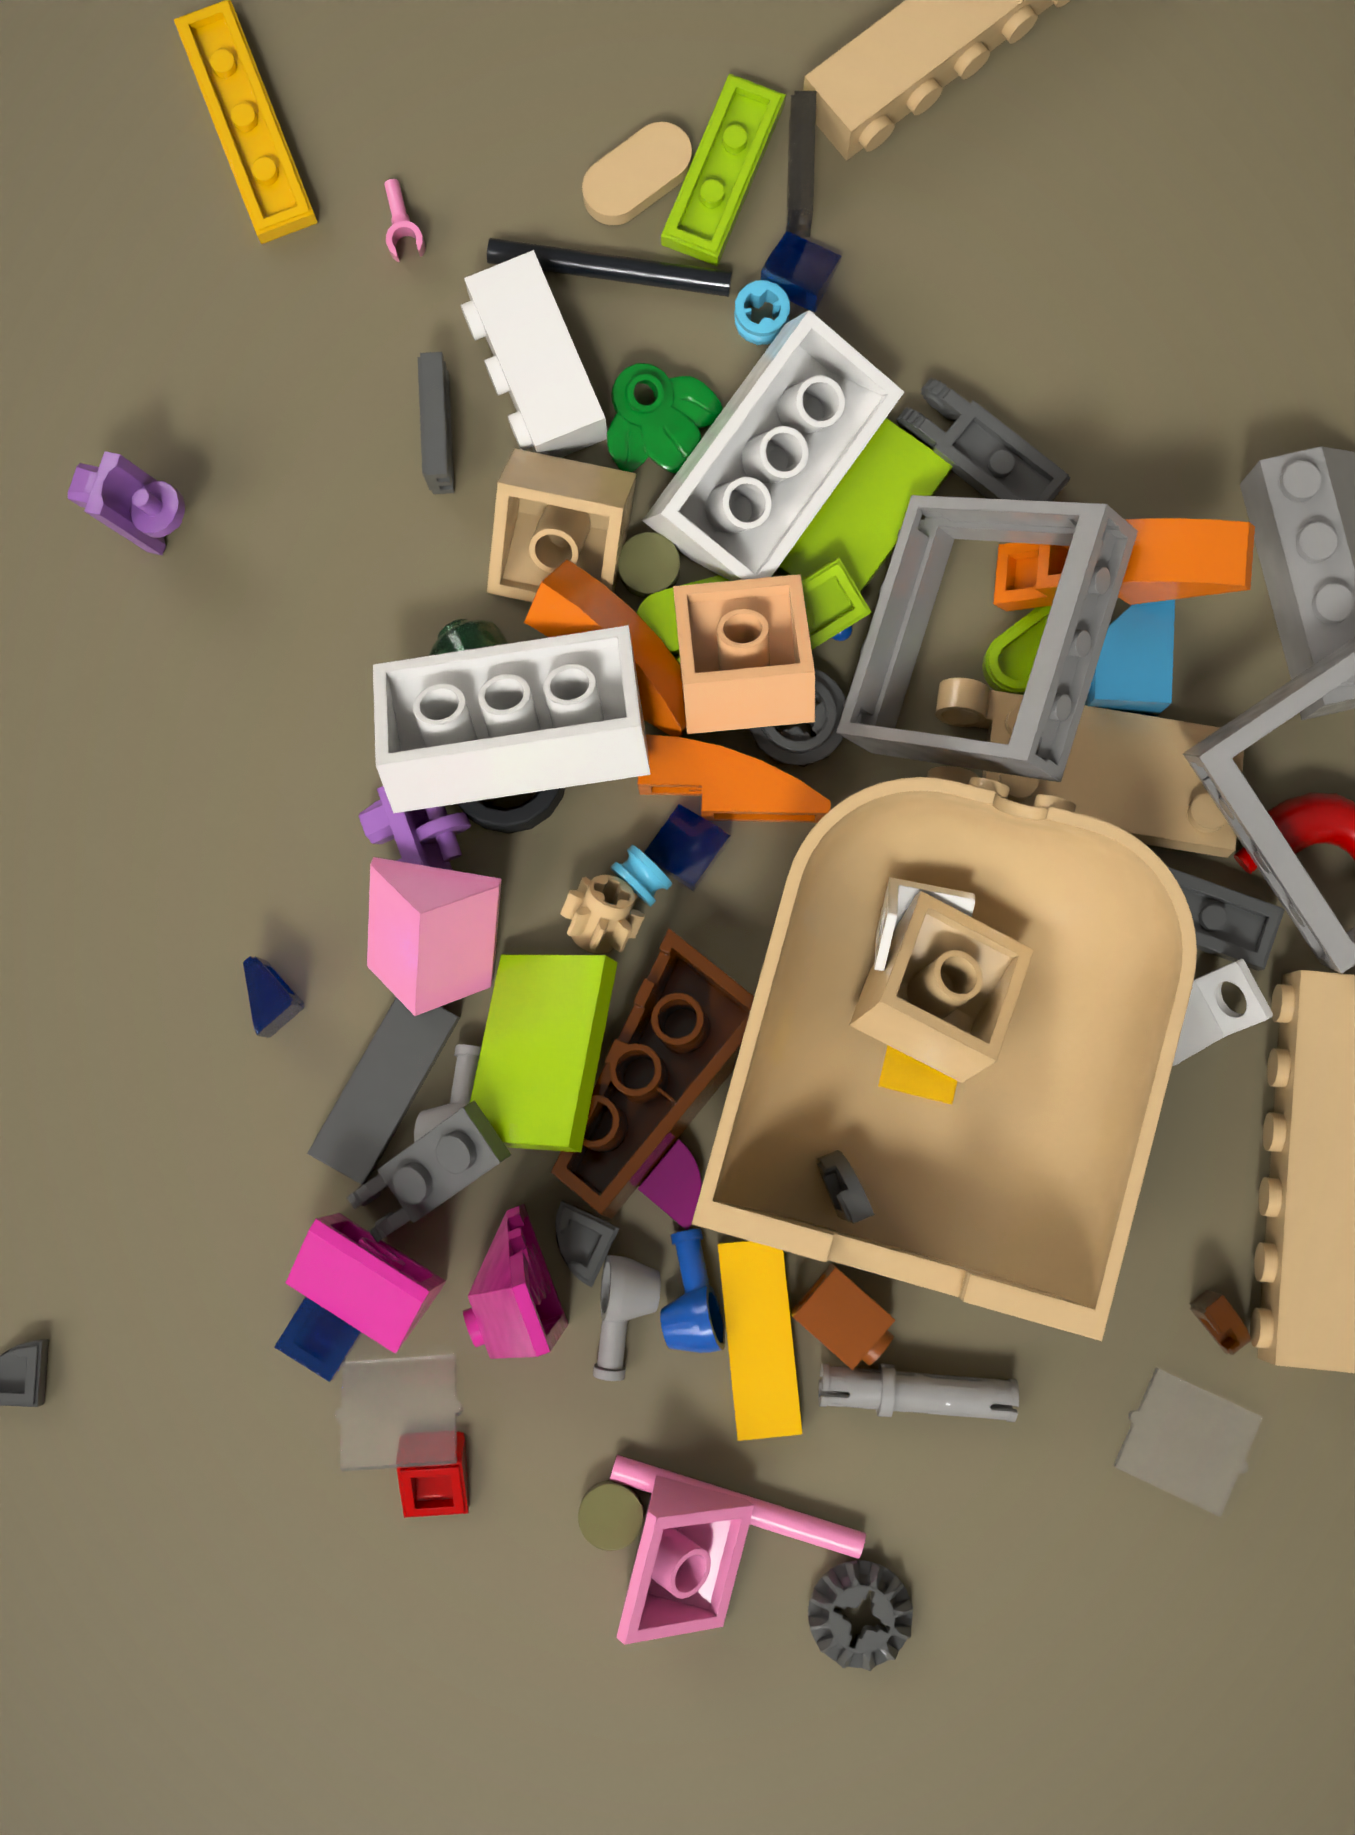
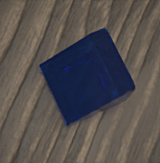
M786 231L766 260L761 270L760 280H768L778 284L786 292L789 301L815 312L842 256Z
M678 804L644 851V854L658 867L694 892L730 842L731 835L681 804Z
M249 956L243 962L254 1030L257 1036L270 1038L304 1009L302 1006L304 1002L268 961L256 956Z

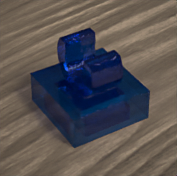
M305 1297L274 1348L328 1382H331L335 1379L362 1332Z

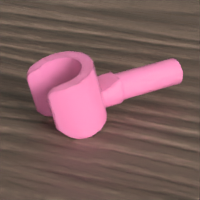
M389 179L384 185L392 215V226L386 234V244L390 254L395 261L400 262L396 251L397 241L404 236H411L416 239L420 257H422L426 251L422 233L419 227L410 222L399 181L397 179Z

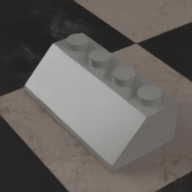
M1321 446L1259 460L1240 483L1249 522L1255 526L1254 541L1291 680L1355 637V452ZM1355 675L1300 712L1301 719L1307 720L1355 709Z

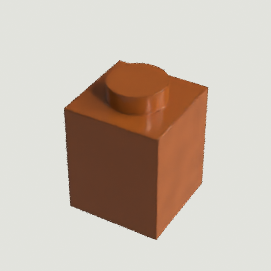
M832 1263L790 1310L792 1317L851 1370H854L861 1360L869 1366L873 1364L894 1339V1335L888 1329L896 1320Z

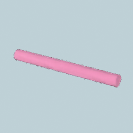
M620 1455L616 1456L610 1481L652 1494L655 1478L660 1476L740 1497L754 1504L750 1525L857 1559L862 1554L866 1539L865 1532Z

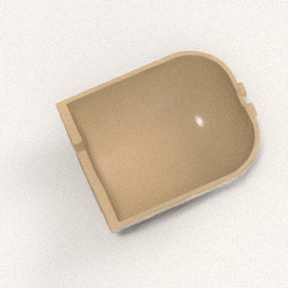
M913 777L886 781L867 787L849 796L824 815L809 832L792 862L692 1225L827 1263V1260L956 1296L969 1304L1102 1341L1195 976L1197 957L1196 934L1192 914L1185 895L1165 863L1142 841L1109 822L1075 813L1076 804L1067 799L1038 794L1036 795L1034 806L1007 800L1010 790L1009 786L995 780L980 777L970 778L969 785L940 778ZM889 877L974 893L975 906L972 918L1034 950L997 1061L963 1083L958 1081L952 1105L879 1087L878 1084L888 1045L849 1026L869 971L875 963L876 932ZM836 1150L841 1151L850 1163L875 1214L854 1224L837 1216L816 1164L819 1163L817 1158Z

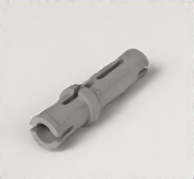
M824 1363L821 1364L820 1377L822 1379H819L818 1386L819 1407L838 1406L875 1409L879 1417H891L893 1411L1015 1422L1018 1415L1017 1409L1012 1408V1406L1019 1407V1386L1016 1379L1000 1380L895 1371L894 1364L880 1363L878 1369L854 1368V1370H851L849 1367L829 1366V1364Z

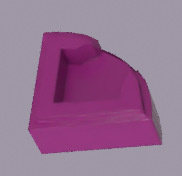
M678 1139L639 1186L638 1190L685 1230H688L693 1221L702 1182L697 1163L685 1144Z

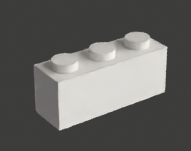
M534 250L464 278L470 301L461 304V308L474 340L486 337L493 357L485 359L484 363L497 395L509 392L517 412L507 415L520 449L526 450L532 447L535 453L562 458L606 440L607 427L604 413Z

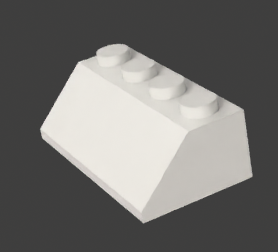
M808 310L783 326L642 521L658 534L669 539L690 560L730 581L772 577L904 394V391L812 311Z
M629 625L373 664L376 768L393 813L651 775Z

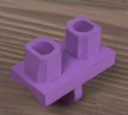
M104 451L99 467L82 463L77 465L68 490V499L78 506L85 508L84 512L146 552L163 556L166 547L164 536L171 534L177 529L184 517L185 503L181 493L172 485L164 481H157L121 454Z
M384 786L378 788L380 800L359 813V819L365 836L372 844H384L395 839L401 855V859L396 861L452 870L449 861L462 856L456 835L466 831L471 826L468 815L465 812L448 815L445 806L393 813Z

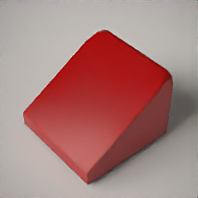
M458 1431L402 1436L396 1468L404 1518L469 1514L467 1456L464 1433Z

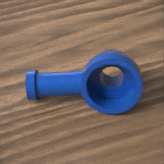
M691 1229L671 1234L672 1245L676 1246L685 1294L661 1308L660 1321L665 1342L669 1349L696 1353H711L724 1350V1322L717 1296L709 1284L701 1240L704 1239L702 1229Z

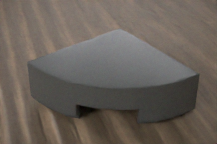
M836 1150L817 1158L819 1163L816 1164L839 1218L854 1224L875 1215L857 1175L841 1151Z
M562 1200L555 1221L559 1251L570 1271L584 1284L592 1287L620 1227Z
M49 1339L33 1340L17 1345L0 1356V1406L39 1407L45 1404Z

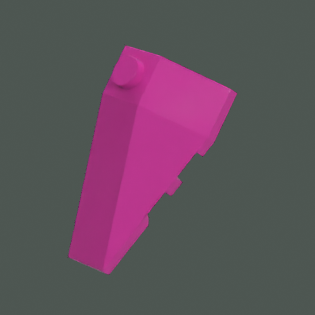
M525 1204L506 1211L468 1294L471 1308L463 1310L465 1324L474 1346L477 1348L485 1345L490 1359L538 1357L549 1353L569 1325Z

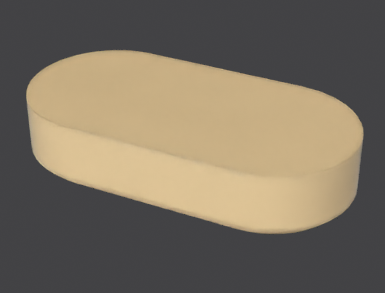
M654 122L640 129L594 163L586 172L582 183L583 200L588 213L600 223L621 225L635 218L682 183L692 163V146L687 134L675 124Z

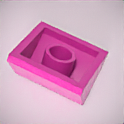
M341 1213L315 1219L307 1232L285 1283L396 1354L439 1294L446 1280L385 1241L376 1242L369 1231Z

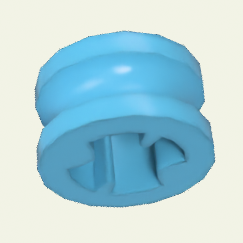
M768 280L754 281L747 284L738 293L735 301V326L739 335L746 341L756 345H768L773 342L783 326L789 322V298L778 284ZM765 302L773 305L772 317H777L775 320L764 317L759 324L751 321L752 309L748 308L750 305L758 309Z
M632 844L627 849L629 854L627 861L624 863L615 862L610 868L620 879L632 887L634 893L644 903L651 907L656 902L654 898L656 891L661 888L668 890L673 883L651 859Z

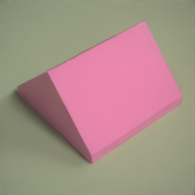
M373 857L370 864L367 967L414 1016L490 988L494 979L502 879Z
M656 1476L616 1638L626 1645L723 1627L754 1504L740 1497Z

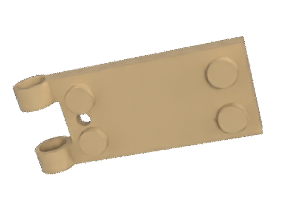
M949 678L939 684L935 716L938 720L953 726L988 729L987 742L1009 744L1024 695L990 690L986 684L970 678ZM1084 705L1061 782L983 770L982 778L995 780L1010 787L1007 800L1034 806L1036 795L1038 794L1064 798L1076 804L1075 813L1109 822L1127 831L1146 845L1228 858L1236 850V834L1183 755L1184 752L1221 727ZM1244 750L1232 758L1241 772L1243 770ZM954 766L934 767L927 773V778H940L969 785L970 778L978 777L977 774L970 770Z

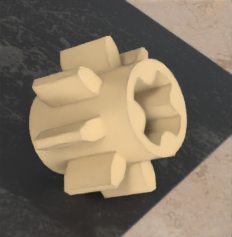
M599 875L592 880L583 877L577 890H569L560 913L565 918L572 920L567 934L572 937L579 947L591 953L604 954L610 952L613 948L618 952H622L628 939L636 938L645 918L644 913L633 909L638 895L634 893V890L627 882L612 875Z

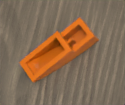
M566 559L541 582L524 623L547 637L629 625L643 718L668 735L680 737L687 729L680 664L663 641L629 605L602 582Z
M646 734L651 775L638 776L639 795L702 796L701 821L818 823L830 811L831 801L798 778L760 759L711 743L683 737Z

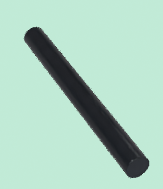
M490 238L488 242L487 263L498 265L534 250L542 271L726 297H729L732 271Z

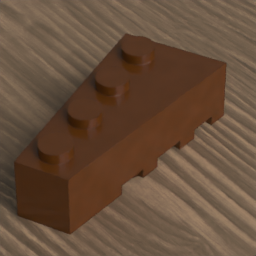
M670 928L659 947L660 953L647 979L644 978L633 1001V1009L619 1038H615L604 1061L606 1064L593 1089L581 1153L561 1151L551 1171L552 1174L598 1213L611 1219L734 1070L754 996Z

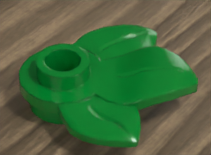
M647 363L633 364L617 376L612 387L611 398L616 415L606 433L608 452L616 466L622 471H635L649 457L664 470L676 474L701 440L698 428L712 425L723 410L722 404L707 385L694 377L679 376L668 378L660 368ZM637 384H646L652 389L654 400L651 405H642L636 401L634 388Z

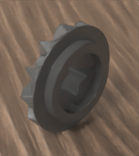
M815 669V702L818 701L819 704L815 706V722L809 723L812 728L813 738H811L808 732L804 733L797 726L790 730L784 729L780 733L777 730L781 728V725L750 728L757 748L763 750L778 764L785 763L805 767L811 763L828 758L844 738L836 733L846 700L838 684L825 673Z
M865 1560L844 1562L826 1572L814 1587L808 1606V1621L812 1636L820 1651L836 1661L842 1668H863L871 1671L877 1665L888 1660H895L899 1650L903 1647L906 1640L911 1637L913 1606L909 1594L901 1580L886 1567ZM872 1590L870 1595L872 1614L879 1618L881 1623L885 1624V1627L878 1624L875 1627L864 1625L860 1634L857 1633L854 1641H852L851 1621L846 1615L842 1614L840 1609L835 1608V1605L844 1609L847 1606L858 1608L862 1599H866L868 1591Z

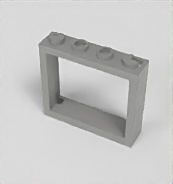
M911 495L902 527L898 532V539L890 565L880 588L879 599L869 631L861 648L860 659L849 694L843 705L844 709L836 733L873 754L1061 782L1138 531L1107 504ZM922 514L925 516V520H921ZM954 539L1070 546L1009 744L895 729Z
M1355 637L1183 753L1321 965L1341 974L1355 965V927L1346 933L1232 758L1355 675Z

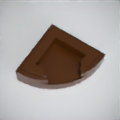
M1206 1290L1189 1303L1192 1306L1190 1310L1226 1354L1234 1355L1251 1341L1246 1326L1224 1295Z

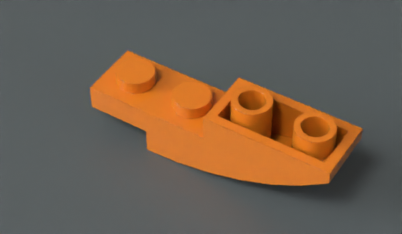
M1187 518L1125 519L1138 531L1118 598L1129 605L1251 590L1255 526L1250 522ZM1013 542L999 544L993 604L1006 612L1052 606L1070 546Z

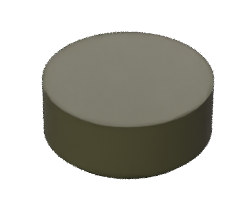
M654 532L639 533L627 540L622 546L618 563L619 575L623 585L632 594L641 598H647L655 592L675 586L680 576V558L675 545L663 535Z
M610 1480L602 1481L591 1487L584 1495L578 1512V1523L584 1538L594 1547L606 1551H616L630 1545L639 1535L644 1519L643 1503L638 1493L632 1487Z

